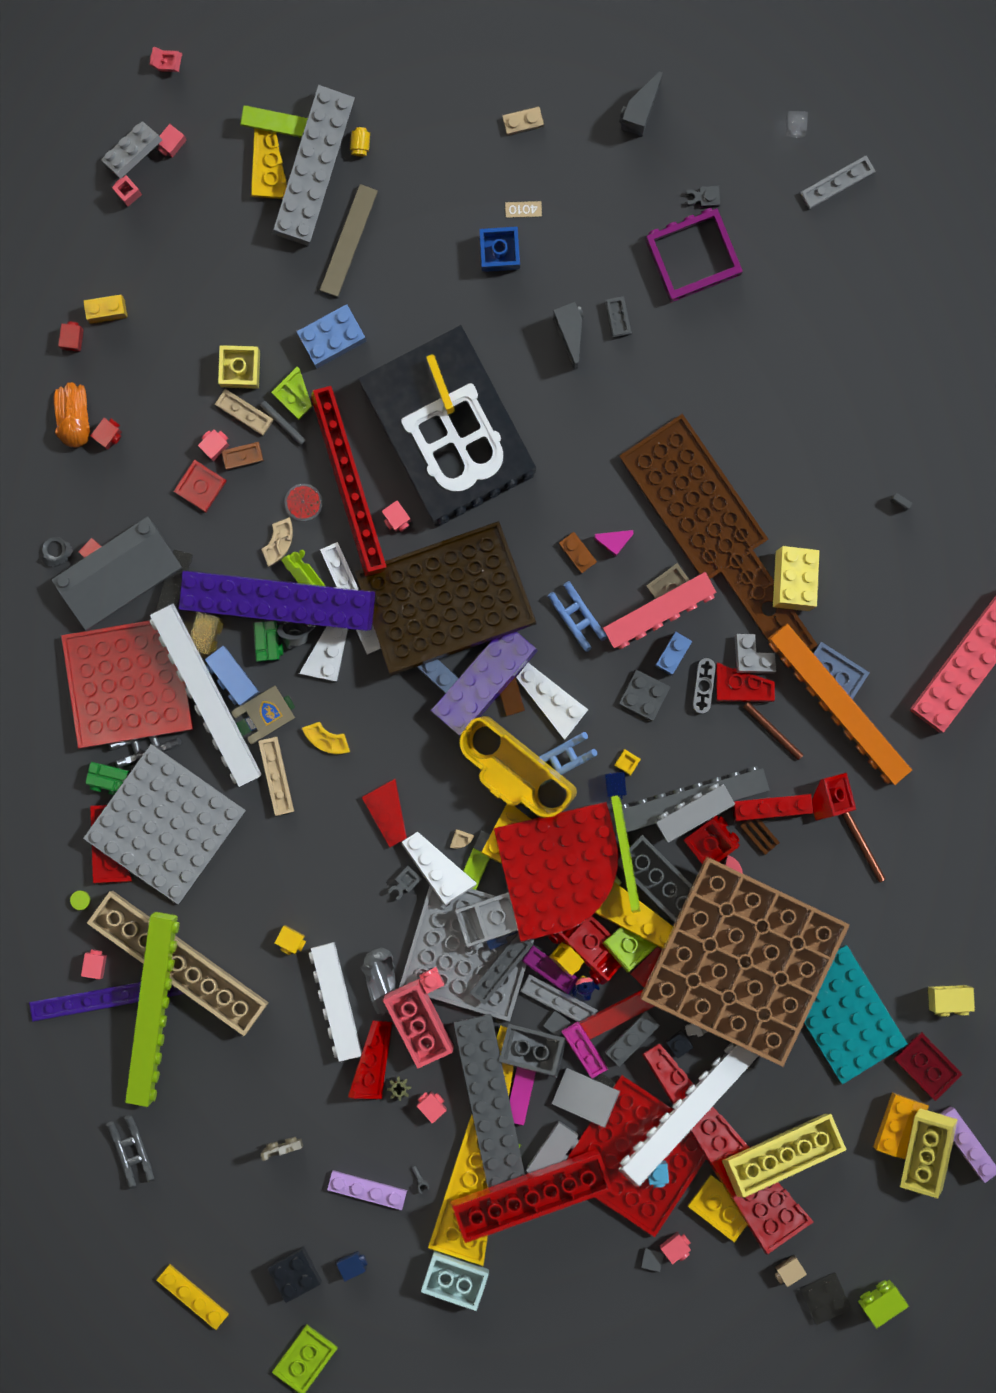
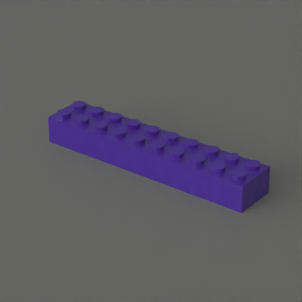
M183 571L179 609L369 631L372 630L375 592Z

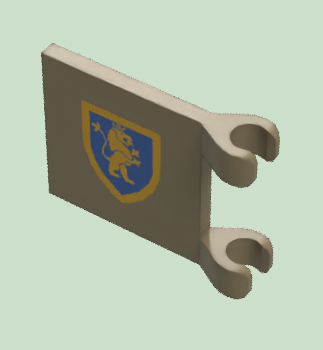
M276 686L271 687L232 711L234 718H238L247 712L256 726L258 732L248 737L250 744H254L295 718Z

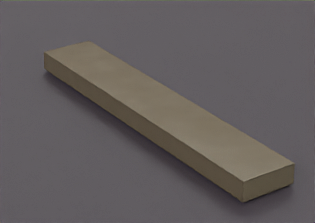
M362 184L359 185L320 288L321 292L339 297L378 190Z

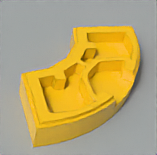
M321 722L302 727L307 739L320 750L332 754L350 752L345 734L336 735L329 733L324 729Z

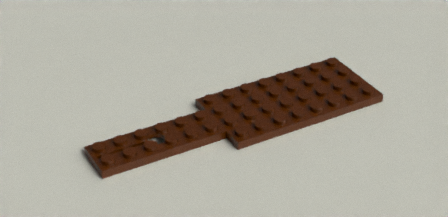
M683 413L619 456L698 574L701 575L706 572L708 578L711 579L721 572L769 643L768 638L784 624H789L810 650L817 646V643L794 609L776 608V612L772 616L763 614L761 609L763 603L766 601L773 602L774 580L753 550L769 539ZM779 652L776 653L781 660L783 658Z

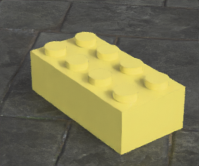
M919 1109L914 1118L900 1185L901 1188L934 1198L940 1196L944 1186L958 1119Z

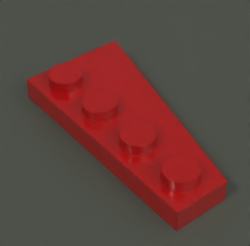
M107 805L90 806L91 827ZM92 845L93 883L132 881L128 869Z

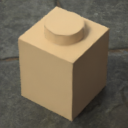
M795 1255L775 1267L778 1271L775 1273V1276L781 1284L785 1283L787 1287L807 1275Z

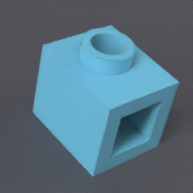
M666 1160L662 1161L648 1176L649 1184L655 1188L664 1187L665 1183H669Z

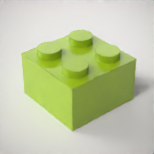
M891 1280L880 1282L875 1290L865 1292L858 1301L876 1329L909 1307Z

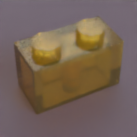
M197 612L190 636L198 652L210 656L212 652L216 651L218 642L215 640L217 634H221L223 629L221 618Z

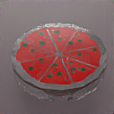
M303 483L290 488L285 496L284 504L290 517L296 521L307 522L319 515L323 502L319 491L315 487Z

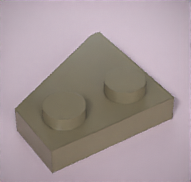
M296 1137L285 1139V1143L278 1144V1142L266 1144L267 1148H264L261 1152L262 1160L264 1161L271 1156L283 1155L301 1149L303 1147L302 1138L296 1139Z

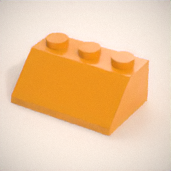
M892 1092L873 1147L883 1153L906 1159L915 1115L920 1108L928 1110L929 1105Z

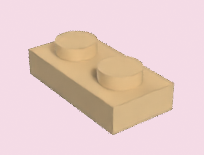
M540 107L503 115L507 136L544 127Z

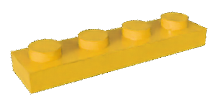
M171 1264L157 1279L161 1285L215 1330L229 1315L226 1310Z

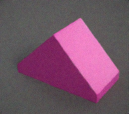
M633 530L595 534L594 538L595 541L616 557L634 533Z

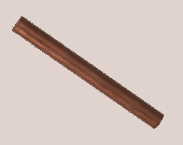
M749 702L743 706L798 760L804 755Z
M850 812L843 814L879 883L886 880Z

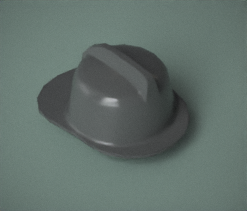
M285 622L278 627L277 633L282 637L286 647L291 649L294 646L305 644L308 634L316 625Z

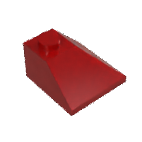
M847 772L820 780L812 798L813 813L816 820L856 810Z

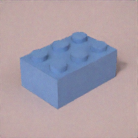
M347 304L297 331L316 369L367 342Z

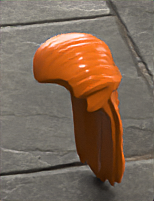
M68 382L64 388L59 387L54 393L57 422L55 433L63 444L76 448L88 442L90 433L86 390L83 385L77 387L73 382Z

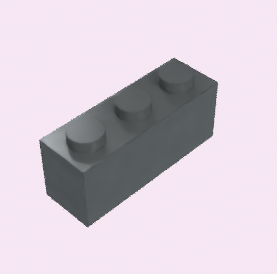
M647 1011L641 1013L605 1050V1053L620 1067L660 1024Z

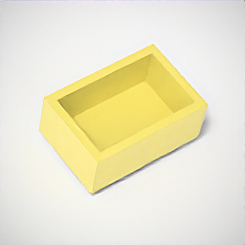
M782 546L776 551L773 607L811 611L817 607L819 550Z

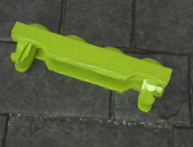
M300 550V553L293 552L281 559L297 583L325 586L312 567L302 561L305 555L304 550Z

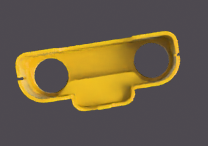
M488 716L475 718L462 732L460 737L462 753L478 768L482 769L479 776L482 784L489 788L490 792L497 798H501L507 804L516 806L522 802L535 814L542 817H552L565 810L576 797L577 790L571 782ZM484 726L492 729L501 739L498 750L490 755L479 753L473 745L475 732ZM546 780H555L566 789V799L559 807H546L538 797L539 787Z

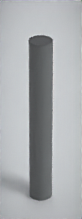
M266 401L260 405L300 446L305 443L306 440Z

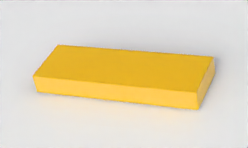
M433 354L429 355L426 358L447 414L453 413L454 407Z

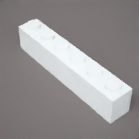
M335 942L311 948L312 952L309 953L311 964L315 963L316 971L313 973L316 983L319 982L321 990H318L320 1001H324L325 1009H323L324 1018L329 1020L330 1027L327 1028L329 1038L333 1039L335 1044L332 1047L334 1058L338 1057L340 1062L360 1057L362 1050Z

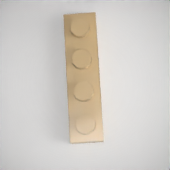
M278 737L258 741L275 816L295 812Z

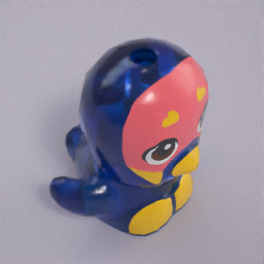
M581 976L575 983L572 995L575 996L578 993L586 1001H589L594 989L600 990V987L591 978Z

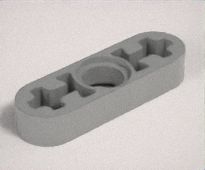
M709 658L702 659L697 666L693 709L699 714L706 713L711 706L715 663ZM705 662H709V666H712V669L707 671V676L711 675V679L707 677L699 678L700 674L704 675V668H701V665H704ZM703 680L709 683V689L705 692L701 691L698 686L700 681ZM697 693L702 695L709 694L708 698L704 697V703L707 704V707H704L703 710H699V706H696V703L701 701V696L697 697Z

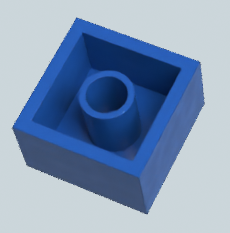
M518 227L479 229L482 272L519 270Z

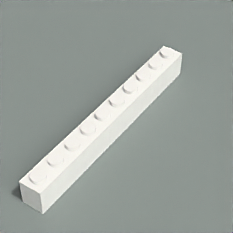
M174 603L151 614L150 617L152 619H150V623L154 630H158L162 646L167 647L169 651L168 658L172 664L176 665L179 679L185 682L187 695L190 699H194L196 703L194 707L199 716L202 715L206 731L208 733L211 732L214 738L212 740L214 747L221 751L223 755L221 760L225 767H229L233 783H237L240 787L260 777L262 773Z
M729 1044L724 1050L726 1052L722 1058L718 1057L711 1064L713 1066L709 1072L706 1070L698 1078L700 1082L696 1086L693 1084L685 1092L687 1096L683 1100L680 1098L672 1106L674 1110L670 1114L666 1113L659 1120L661 1124L657 1128L653 1127L646 1134L648 1138L644 1142L640 1141L633 1148L635 1152L631 1156L627 1155L620 1162L622 1166L618 1170L634 1186H640L759 1055L736 1044Z

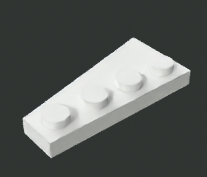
M416 832L402 841V846L444 906L477 885L474 880L420 833Z

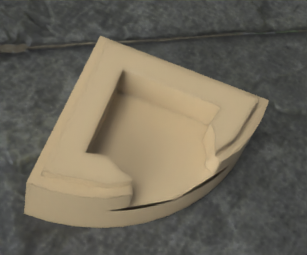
M456 829L450 848L465 847L472 841L474 835Z

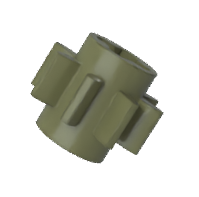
M398 1076L397 1081L390 1080L393 1086L387 1088V1091H392L391 1098L397 1096L399 1101H401L403 1095L409 1096L406 1090L412 1087L406 1085L407 1078L402 1081L400 1076ZM397 1084H401V1087L405 1088L402 1089L401 1093H398V1090H394Z

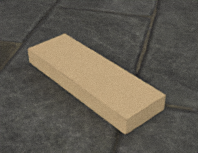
M224 389L215 403V406L263 436L274 421L271 417Z

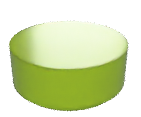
M76 891L70 898L72 907L77 910L86 909L91 901L89 894L85 891Z

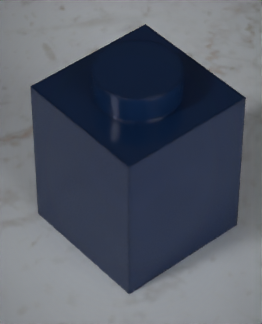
M359 1251L338 1260L336 1264L345 1282L366 1272L368 1262L364 1254L360 1255Z

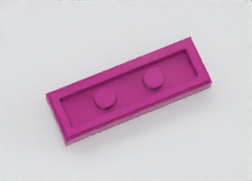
M579 1021L562 1030V1034L591 1079L608 1070L607 1065Z
M519 1067L516 1069L509 1101L514 1123L524 1125L536 1072Z

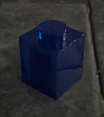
M625 773L604 774L607 797L618 795L620 799H623V795H627Z

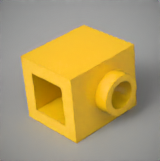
M284 925L275 944L281 946L280 950L289 955L291 953L295 954L297 951H302L306 943L303 940L305 935Z
M562 942L549 956L564 972L571 976L581 968L584 962L570 946Z

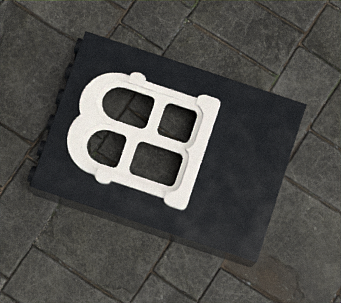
M462 325L359 377L365 394L434 525L439 524L441 526L450 521L449 517L456 515V517L461 516L467 512V508L471 506L476 508L483 504L484 499L488 497L493 499L500 495L501 490L506 488L508 491L516 487L517 482L523 479L525 482L534 477L536 466ZM433 354L453 406L467 401L481 426L479 430L464 438L459 437L447 414L426 358L429 355ZM434 416H440L448 434L428 444L419 430V424ZM481 437H487L492 446L493 455L487 463L478 464L470 458L466 445ZM449 443H454L465 465L462 475L454 479L448 478L442 473L433 456L435 450Z

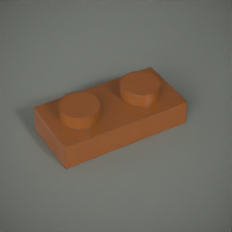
M259 442L222 451L226 470L264 461Z
M575 532L559 542L561 548L581 574L597 563Z

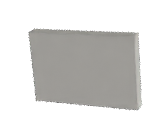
M566 1068L552 1104L602 1127H606L620 1091Z

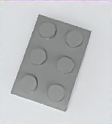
M142 121L126 137H123L112 150H109L101 161L121 179L155 148L162 139Z

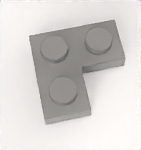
M755 634L735 635L737 673L774 674L776 672L775 653H756Z

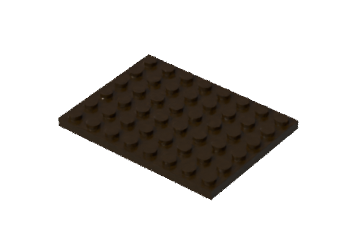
M499 521L386 560L384 572L365 577L363 569L355 571L360 589L375 592L372 624L390 676L537 624Z

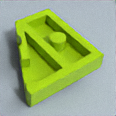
M296 367L271 393L300 420L312 408V404L300 369Z

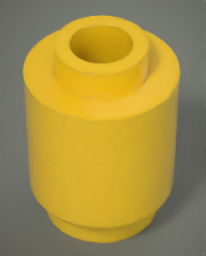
M356 127L354 131H351L350 150L353 156H367L370 132H367L366 128Z

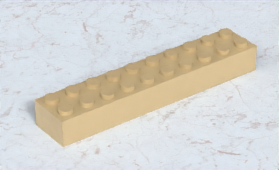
M110 891L87 924L144 964L150 917L116 892ZM175 936L174 941H177V947L172 955L174 968L173 971H170L172 985L245 1036L269 1002Z

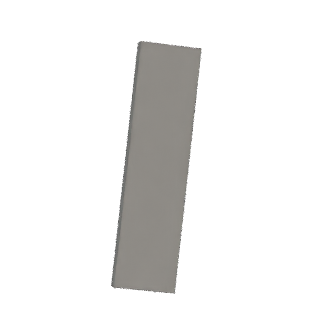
M866 155L800 192V195L810 210L873 175L876 171Z
M530 974L521 989L522 993L579 1022L596 1014L598 1011Z

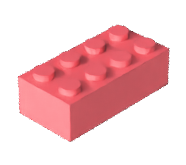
M420 978L385 994L383 1002L417 1069L453 1052L454 1045Z

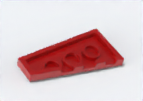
M372 1021L348 1095L349 1098L382 1099L392 1022Z

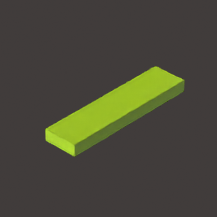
M244 105L240 126L302 138L308 118Z

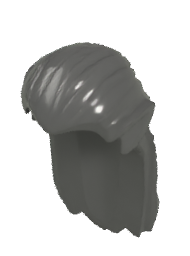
M378 948L370 951L365 956L363 965L360 968L366 976V984L372 1006L377 1014L383 1016L385 1012L389 1014L383 1002L385 994L399 987L395 978V965L391 951L385 948Z

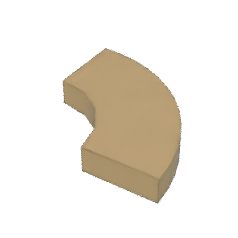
M290 517L272 524V539L267 546L261 549L268 567L278 563L290 548L293 538V527Z

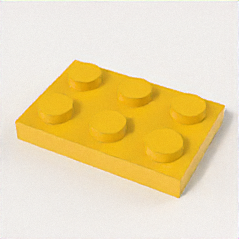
M712 1175L708 1177L687 1205L733 1242L736 1241L747 1226L722 1183Z

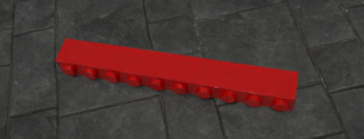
M332 386L313 390L311 394L312 403L365 577L384 572L386 563Z

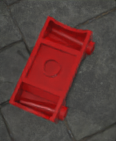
M593 916L570 930L549 935V939L553 943H565L591 968L589 971L590 978L597 985L607 983L621 967L619 962L602 944L611 934Z

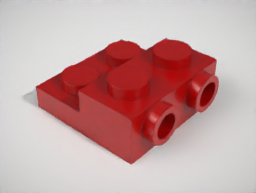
M717 815L684 839L685 843L702 864L706 857L720 862L740 846L738 836L734 832L730 833L726 828L728 824L723 817L718 818Z

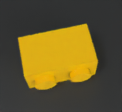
M122 295L84 300L86 320L90 324L128 318L125 299Z

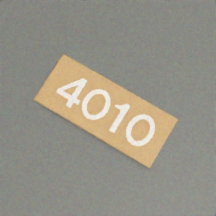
M541 201L505 202L506 217L542 216Z

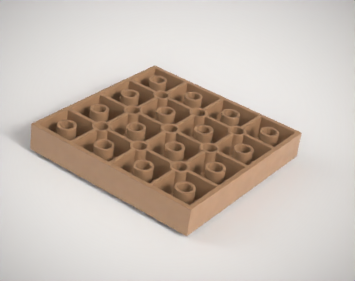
M706 857L640 998L780 1066H784L850 925Z

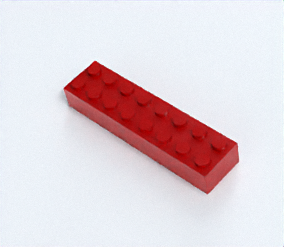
M596 1149L450 1202L464 1243H468L613 1190L601 1154Z

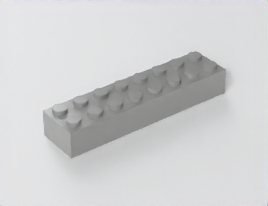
M318 85L272 234L306 246L309 245L355 97Z

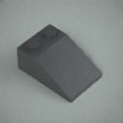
M659 71L629 100L627 107L623 106L619 123H622L621 130L643 136L661 84L663 72Z
M575 302L553 311L554 322L574 370L578 369L581 328L584 317L581 306H577Z
M508 1024L499 1062L557 1078L567 1040L559 1036Z

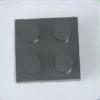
M636 670L619 704L654 721L670 686Z

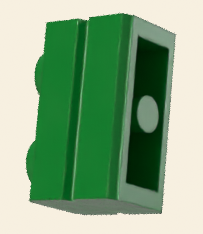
M277 621L253 623L257 662L280 660V656L284 655L283 644H279L280 636L277 633V629L280 625H278Z
M91 762L86 784L90 785L89 789L101 792L103 788L109 790L108 794L115 795L131 771Z

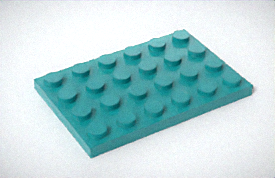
M845 945L838 949L804 1024L843 1085L908 1043L848 946Z

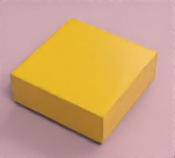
M624 749L615 766L631 776L641 759Z

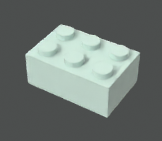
M434 1251L421 1292L477 1311L489 1275V1269Z

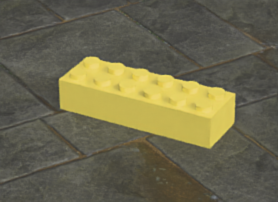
M823 1114L726 1158L722 1162L737 1197L744 1198L846 1151V1147L832 1115Z

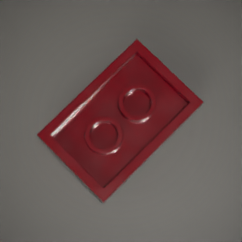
M922 1032L894 1058L934 1101L963 1075Z

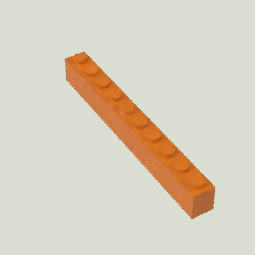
M784 624L768 638L770 648L775 653L779 652L783 658L781 660L788 668L791 666L794 669V676L800 682H805L808 686L806 690L811 696H817L820 700L818 704L824 711L828 710L833 715L831 717L833 722L845 729L843 731L844 735L850 741L853 739L857 743L856 749L862 755L866 754L870 759L868 763L875 770L879 769L882 773L880 777L885 783L896 785L912 771L909 765L789 624Z

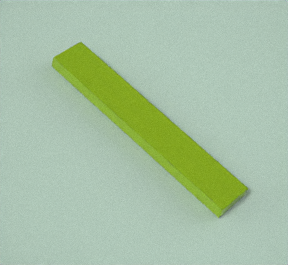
M617 795L612 796L611 800L631 911L637 913L641 909L621 799Z

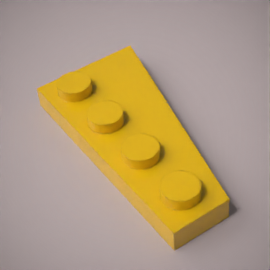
M254 128L251 197L283 199L286 190V178L283 171L277 134Z

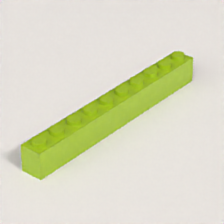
M154 912L150 916L125 1103L148 1107L156 1100L157 1090H155V1083L158 1082L160 1075L157 1068L162 1059L160 1046L164 1043L162 1030L167 1022V1016L164 1015L165 1009L169 1005L167 993L172 985L170 971H173L174 968L172 955L177 947V941L174 940L175 934L179 931L178 916Z

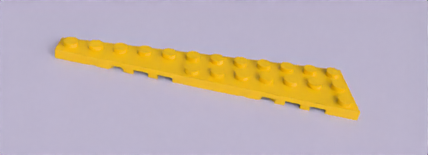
M506 804L494 828L531 820V818L515 806ZM493 829L481 853L502 864ZM614 882L607 899L595 914L663 949L673 926L640 901L641 911L633 913L628 892Z
M500 1025L496 1037L500 1054L508 1028ZM502 1063L509 1096L514 1066ZM472 1114L428 1248L483 1266L488 1235L464 1243L450 1202L487 1188Z

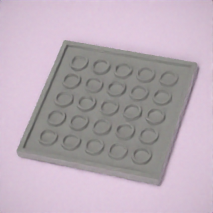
M150 744L83 839L179 904L246 810L160 749Z
M429 886L399 988L419 979L420 974L437 967L445 985L428 993L430 998L510 1021L526 969L525 963L520 961L485 1005L475 998L470 991L516 934L506 937L507 944L492 950L489 949L486 942L483 944V948L473 951L472 948H467L455 910L496 896L470 889L444 906L432 887Z

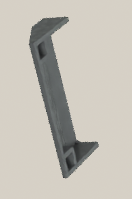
M147 516L53 578L52 581L83 628L88 631L181 570L182 566L153 521Z

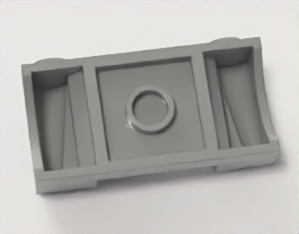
M509 892L455 910L467 948H472L473 951L483 948V944L486 941L518 931Z

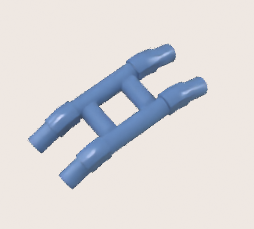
M568 581L563 586L574 601L572 605L565 609L554 592H551L548 598L576 640L587 652L592 647L580 632L582 629L590 625L601 641H604L607 635L570 581ZM579 609L585 619L575 624L569 615Z
M583 732L539 757L545 762L550 760L554 769L562 775L597 756V751L592 749L577 757L572 747L588 738L587 733ZM566 751L571 761L561 766L556 756ZM552 779L544 781L540 786L552 781Z

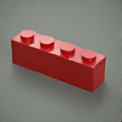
M811 794L734 801L735 805L732 806L734 822L813 813Z

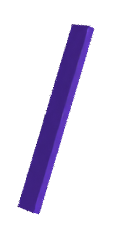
M141 982L29 1002L32 1021L139 1002ZM171 985L167 997L184 993L174 985Z

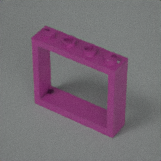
M708 208L703 210L701 215L696 217L690 215L684 218V221L681 223L672 222L666 225L665 229L660 231L659 229H654L646 236V243L670 303L742 275L743 270L718 208L714 210ZM714 218L733 267L674 290L655 240Z

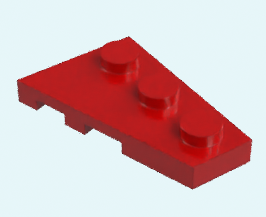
M720 663L716 664L717 701H775L774 681L753 674L737 673L735 668L732 669Z

